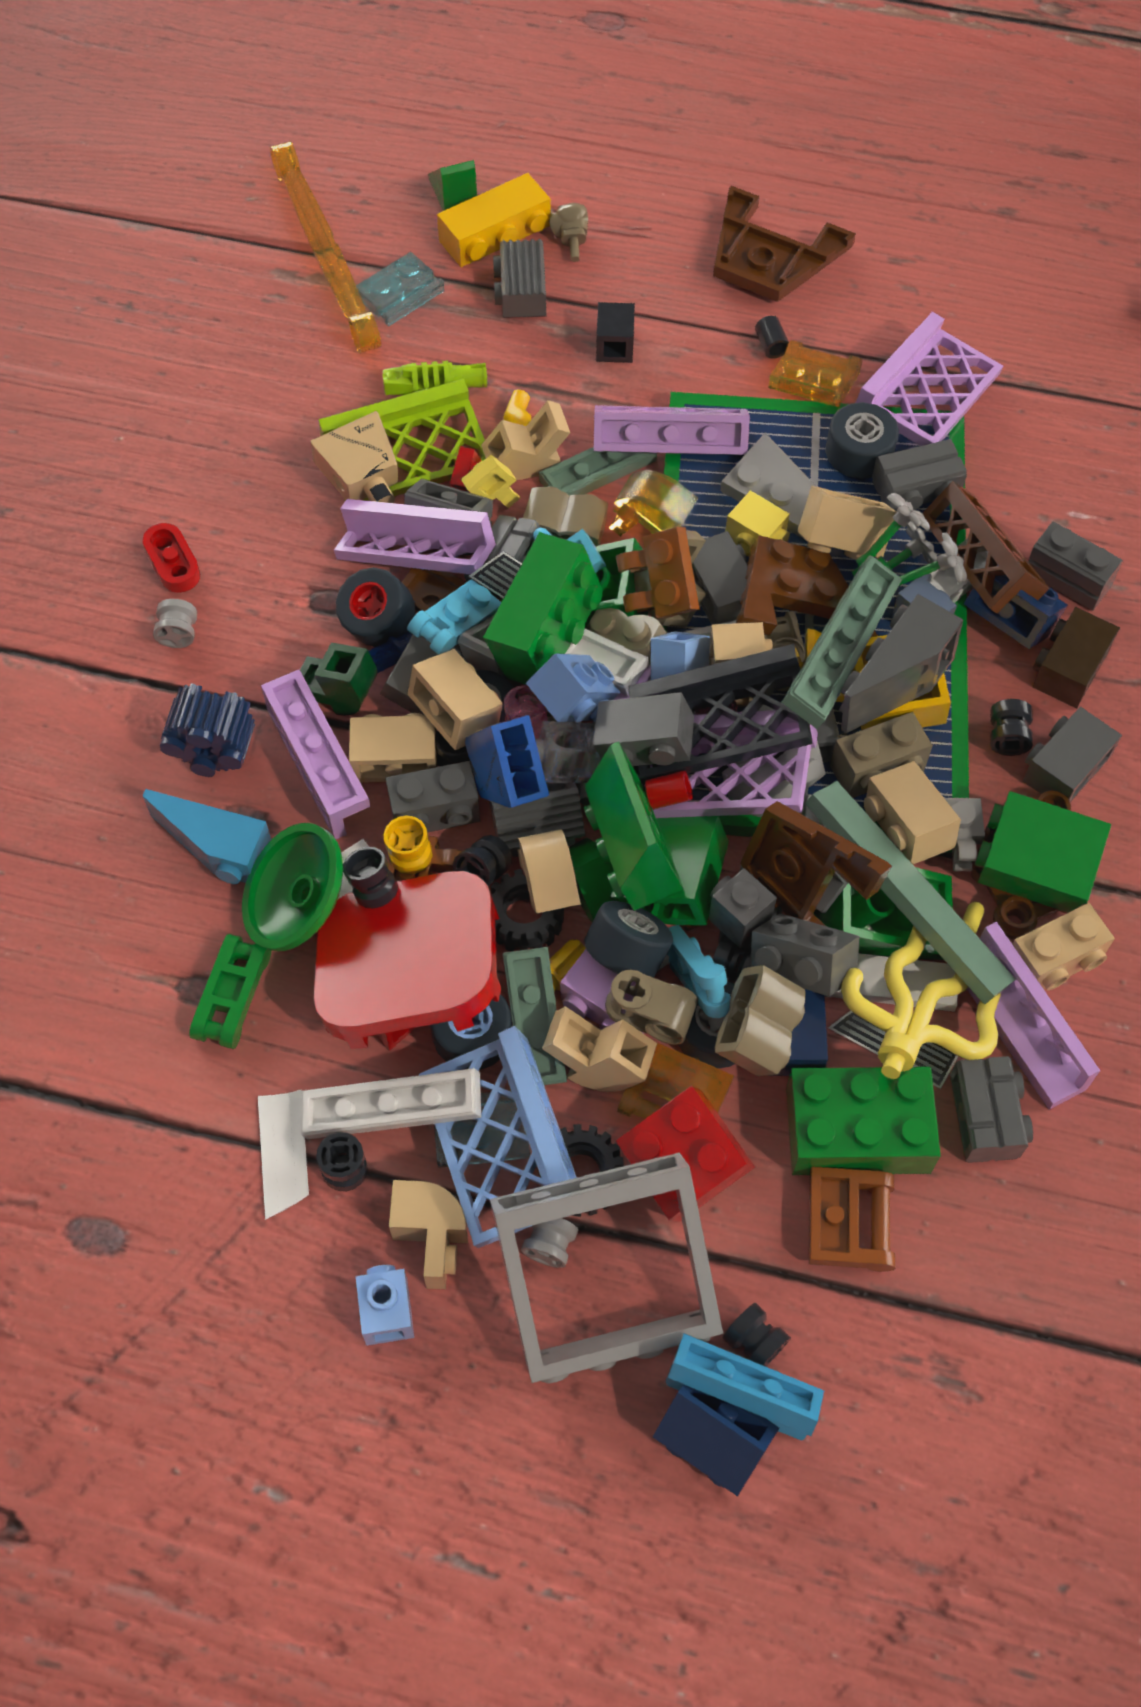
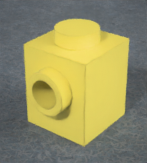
M750 490L728 514L726 531L729 532L736 545L740 544L746 556H750L751 547L759 535L788 541L790 533L787 531L790 514Z

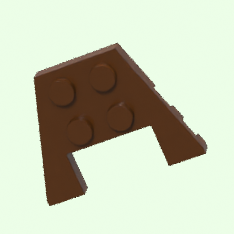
M730 186L714 264L713 276L779 302L854 245L856 233L828 222L811 246L752 224L749 220L759 206L760 196Z
M759 535L751 547L745 576L747 584L746 589L741 595L740 604L742 608L737 616L736 623L763 622L764 635L770 636L778 625L774 606L830 619L849 586L829 553ZM875 630L871 637L878 636Z
M778 801L765 809L740 862L744 869L777 897L774 909L780 906L788 916L823 926L825 925L813 913L835 872L867 900L879 891L892 868V865L884 859Z

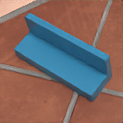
M683 1334L666 1379V1385L674 1389L680 1390L683 1385H686L760 1415L780 1428L779 1432L798 1440H804L806 1435L812 1436L818 1422L824 1390L687 1334Z

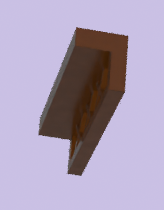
M952 481L923 512L931 532L940 543L944 541L942 533L947 532L953 542L956 543L959 530L970 528L967 545L957 546V556L964 560L963 566L968 581L987 606L998 614L1020 590L1039 600L1050 589L978 498L956 482ZM951 504L952 510L949 522L938 523L936 518ZM988 551L985 568L974 569L976 554ZM1007 575L1010 580L994 596L992 588L995 576Z

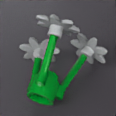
M891 493L888 495L887 499L898 507V511L893 516L894 521L872 547L856 559L859 567L852 571L853 575L855 576L861 564L869 555L875 557L901 526L904 528L907 526L908 528L905 531L912 541L905 545L906 549L887 562L882 556L876 558L892 571L893 568L910 556L915 558L919 554H923L928 564L899 576L902 579L899 586L939 569L946 571L951 568L954 570L958 583L961 581L965 582L967 574L963 566L964 560L957 556V544L953 542L949 534L942 533L944 541L941 543L946 553L937 556L933 551V544L927 540L925 541L924 531L917 528L921 526L927 531L930 529L923 513L913 510L911 502H905L899 494Z

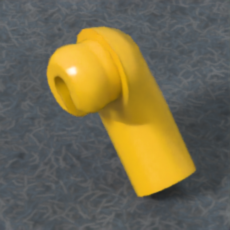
M523 390L513 391L504 413L503 419L505 421L523 426L529 424L532 420L531 415L526 411L530 401L529 394Z

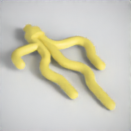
M980 902L970 903L963 917V921L975 934L984 914V907ZM914 926L906 945L892 952L885 963L884 977L887 988L895 1003L893 1015L861 995L859 989L863 981V973L860 969L850 968L841 985L843 1001L847 1007L857 1016L886 1032L878 1051V1058L883 1064L881 1069L883 1075L890 1079L899 1078L901 1071H908L913 1067L922 1044L935 1043L957 1056L968 1060H977L990 1056L996 1048L998 1041V1031L994 1016L1001 993L986 1004L982 1003L981 1000L979 1001L976 1012V1023L979 1031V1040L977 1042L968 1041L953 1031L939 1025H929L936 1003L940 998L955 996L967 989L968 986L956 973L951 978L939 979L926 985L919 996L913 1012L914 1003L910 990L903 979L902 971L905 966L919 958L927 942Z

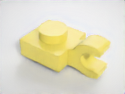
M493 455L476 464L472 471L461 479L470 493L492 500L497 498L507 508H510L521 499L510 487L517 481L511 470Z

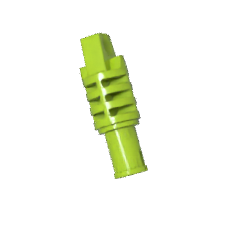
M447 360L442 361V364H438L437 361H433L432 364L428 365L427 362H421V365L410 363L401 367L383 369L385 395H407L460 379L465 380L467 388L487 387L486 363L452 365V362Z

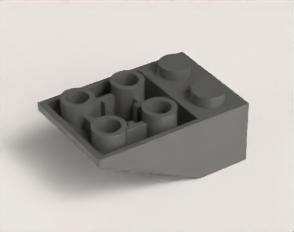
M919 594L916 595L908 607L904 604L901 605L890 622L892 630L884 640L880 637L875 640L866 655L868 663L860 673L856 670L853 671L842 688L841 693L845 697L839 709L843 713L841 730L848 733L932 691L955 658L963 619Z

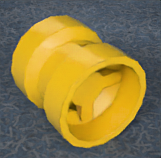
M407 815L393 819L386 826L384 843L393 867L400 873L416 874L424 870L432 859V847L428 840V832L424 823L416 817Z

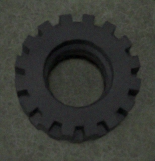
M522 869L514 870L515 876L510 877L508 873L502 875L501 883L499 884L495 881L491 886V896L499 919L495 920L496 942L499 945L504 942L506 950L511 952L514 951L515 947L520 948L521 951L532 947L534 949L542 948L544 943L550 946L554 942L555 935L559 936L562 930L564 908L543 912L539 919L531 923L523 924L511 920L506 914L507 908L516 901L530 900L526 875H523Z

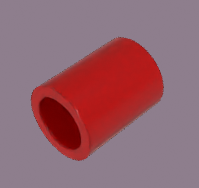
M686 771L646 780V793L653 810L693 799L691 783Z

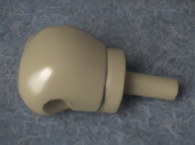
M568 203L559 206L556 212L551 214L549 223L551 230L561 239V242L565 246H570L571 261L577 262L580 260L579 245L584 244L586 241L588 212L587 208L582 204Z

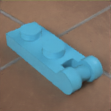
M471 579L428 610L419 611L408 624L407 630L417 638L424 637L431 643L430 648L439 655L457 645L460 634L496 614L501 601L494 597L487 588Z
M679 925L669 927L674 940L667 953L671 970L685 988L692 991L698 997V1005L708 1017H725L730 1010L731 996L724 990V985L727 983L724 966L714 964L710 955L704 956L696 938H689Z

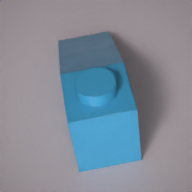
M148 789L144 791L143 799L150 816L206 868L224 882L230 884L246 883L255 860L264 847L272 840L266 821Z

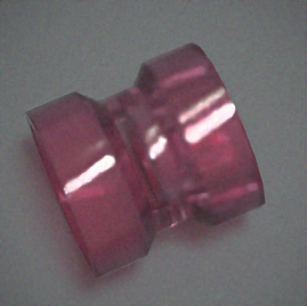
M527 685L517 686L510 690L504 699L505 721L529 715L537 742L547 732L548 719L546 707Z

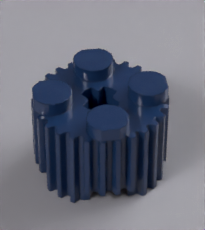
M193 683L190 686L184 685L183 688L180 687L176 698L173 699L161 736L160 751L166 755L181 758L184 763L189 762L191 771L200 776L213 777L215 772L221 769L224 771L240 769L245 760L255 727V720L252 719L253 715L248 713L251 703L244 701V697H238L235 692L230 693L226 691L225 695L220 697L218 693L210 694L208 691L202 693V686H197Z

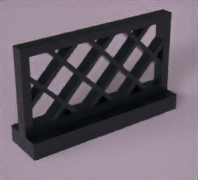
M795 644L629 686V698L682 692L691 711L707 707L711 708L699 724L694 722L691 746L692 750L701 738L704 737L715 744L707 754L697 757L691 754L690 761L673 762L670 765H660L652 768L650 765H639V778L643 785L648 779L680 771H686L687 774L813 744L810 724L786 705L770 697L775 690L791 687L803 666ZM747 697L753 698L741 714L728 708L735 700ZM763 704L776 710L764 727L751 720ZM721 715H724L734 722L720 737L709 731V729ZM786 717L799 723L800 732L780 736L774 731ZM744 727L757 733L754 739L747 745L737 746L731 743Z

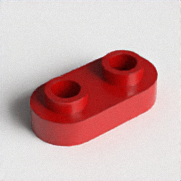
M159 523L151 526L143 535V545L163 586L167 590L176 593L191 590L200 580V570L197 560L181 531L170 523Z

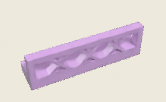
M595 405L594 451L745 455L748 452L750 415L747 409Z
M347 499L340 510L348 531L335 547L334 553L338 560L472 574L483 566L496 544L487 512ZM357 541L371 542L361 547H353ZM396 545L404 546L395 551H386V549ZM430 549H440L429 555L420 554ZM467 552L474 553L470 560L455 558Z
M296 670L261 685L271 719L331 834L335 839L346 835L343 818L370 807L369 798L301 671Z
M995 922L985 927L980 940L1016 978L1013 983L1001 992L994 1018L998 1036L1050 1110L1086 1091L1100 1072V1069L998 923ZM967 987V990L978 1005L980 999Z

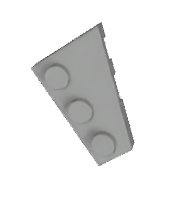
M764 433L722 480L720 491L740 502L751 490L788 512L790 515L787 530L806 540L797 531L811 486H817Z

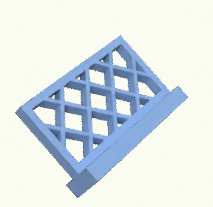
M516 1026L499 1032L500 1039L419 1073V1075L458 1071L468 1067L469 1069L475 1068L479 1071L484 1060L498 1054L503 1066L495 1085L480 1079V1086L490 1090L491 1094L481 1113V1118L474 1119L477 1123L467 1145L453 1140L450 1130L455 1121L435 1124L473 1244L477 1248L499 1240L496 1227L484 1232L482 1231L478 1216L486 1199L490 1200L497 1197L491 1194L490 1190L501 1168L521 1176L514 1193L525 1191L529 1181L545 1186L577 1178L529 1041ZM507 1081L509 1083L511 1092L504 1089ZM501 1095L514 1100L517 1106V1111L509 1127L490 1119ZM521 1124H523L526 1134L518 1131ZM486 1125L506 1133L495 1158L475 1150ZM515 1137L528 1142L532 1150L524 1170L504 1162ZM456 1148L463 1151L460 1160ZM472 1155L492 1164L480 1189L468 1184L464 1175ZM536 1166L538 1167L541 1178L533 1175ZM470 1191L478 1194L474 1203ZM528 1227L514 1230V1233L524 1230Z

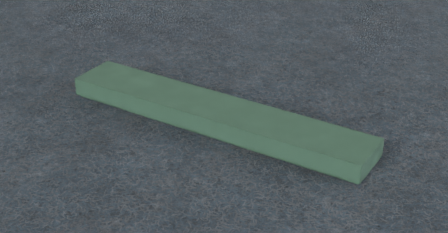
M871 555L861 564L782 701L784 705L816 729L828 717L846 680L853 671L902 581L899 576Z
M838 781L812 794L805 804L827 829L892 865L880 889L982 1003H988L1016 980Z

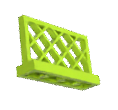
M464 379L318 419L320 436L372 412H378L386 435L397 440L392 449L397 467L409 471L404 481L397 482L389 487L394 496L406 493L420 479L438 484L451 480L454 466H451L455 465L459 448L463 444L478 449L481 461L486 459L481 446L485 439L469 401V390ZM461 413L465 414L468 422L463 432L445 425L448 417ZM424 425L433 429V432L425 443L409 436L413 427ZM439 433L458 440L451 453L433 446ZM404 443L421 450L414 464L397 457ZM428 454L446 461L443 468L435 472L421 468V465Z

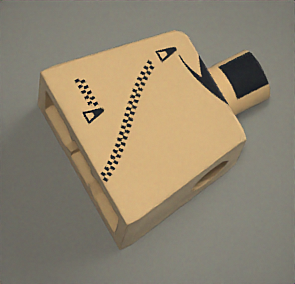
M377 411L311 440L312 456L315 465L345 500H363L368 497L370 501L394 502L395 497L389 487L398 482L397 462Z

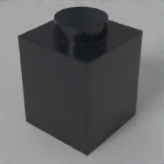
M598 302L596 362L633 363L635 303Z

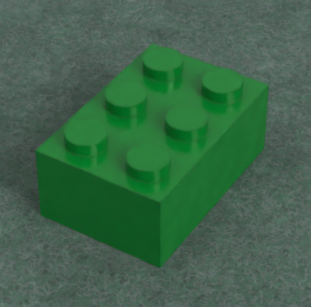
M538 533L483 636L507 679L527 685L526 682L554 654H565L571 644L576 645L582 639L585 623L591 611L599 606L603 590L584 545L545 533Z
M882 1067L792 1068L786 1086L792 1175H810L811 1167L883 1171L892 1174H931L941 1157L931 1067H912L908 1071H901L897 1079H890L884 1076L881 1071Z

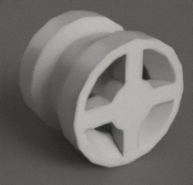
M166 599L158 603L156 616L159 621L154 626V639L158 643L171 648H184L191 645L195 636L192 625L195 624L198 614L196 607L181 599Z
M563 1218L533 1225L531 1237L524 1240L521 1252L541 1264L555 1268L566 1267L569 1258L566 1249L568 1244L575 1240L578 1228Z

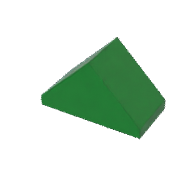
M474 160L439 168L428 174L429 181L443 211L477 196Z
M585 838L568 848L574 868L580 906L590 921L593 922L599 908L605 902L613 901L611 898L613 889L607 874L614 870L611 862L605 864L596 842Z

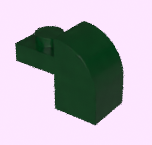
M332 642L323 659L307 656L300 668L316 701L331 705L336 715L344 716L353 715L359 711L377 676V667L368 649Z

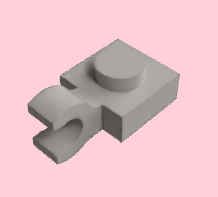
M944 798L961 819L956 846L952 849L953 870L971 871V861H976L977 859L976 844H982L985 837L981 798Z

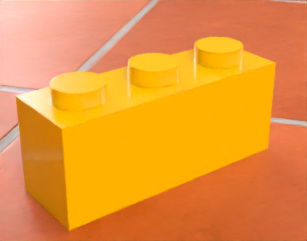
M529 173L523 174L438 213L439 242L458 265L463 267L499 250L502 240L508 242L511 239L515 242L517 239L521 240L549 227L551 198Z

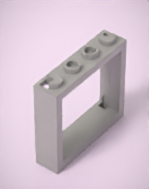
M680 1153L490 1199L525 1362L532 1383L539 1381L544 1383L559 1382L567 1378L569 1373L585 1369L593 1371L606 1370L613 1367L617 1361L635 1356L642 1359L652 1358L660 1355L666 1348L678 1346L683 1334L704 1342H708L710 1337L723 1334L690 1166ZM676 1190L700 1310L540 1350L514 1230Z

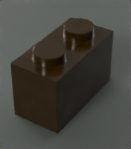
M1075 607L1067 621L1060 618L1049 638L1050 641L1054 642L1052 648L1049 650L1043 647L1032 667L1033 670L1038 672L1033 688L1077 709L1108 655L1120 627Z

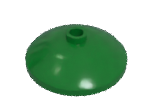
M312 823L292 825L277 834L264 847L255 860L243 892L242 917L249 937L259 946L271 951H286L295 948L318 932L332 913L342 886L343 862L339 844L328 830Z

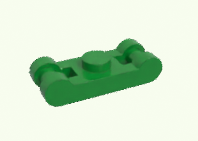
M226 935L194 1014L189 1031L191 1039L205 1042L209 1038L219 1041L221 1047L233 1050L237 1047L242 1033V1026L261 975L269 964L271 950L261 947L256 943L243 942V938L240 936ZM238 959L248 961L245 968L235 966L234 962ZM215 1011L228 1013L224 1024L212 1021Z

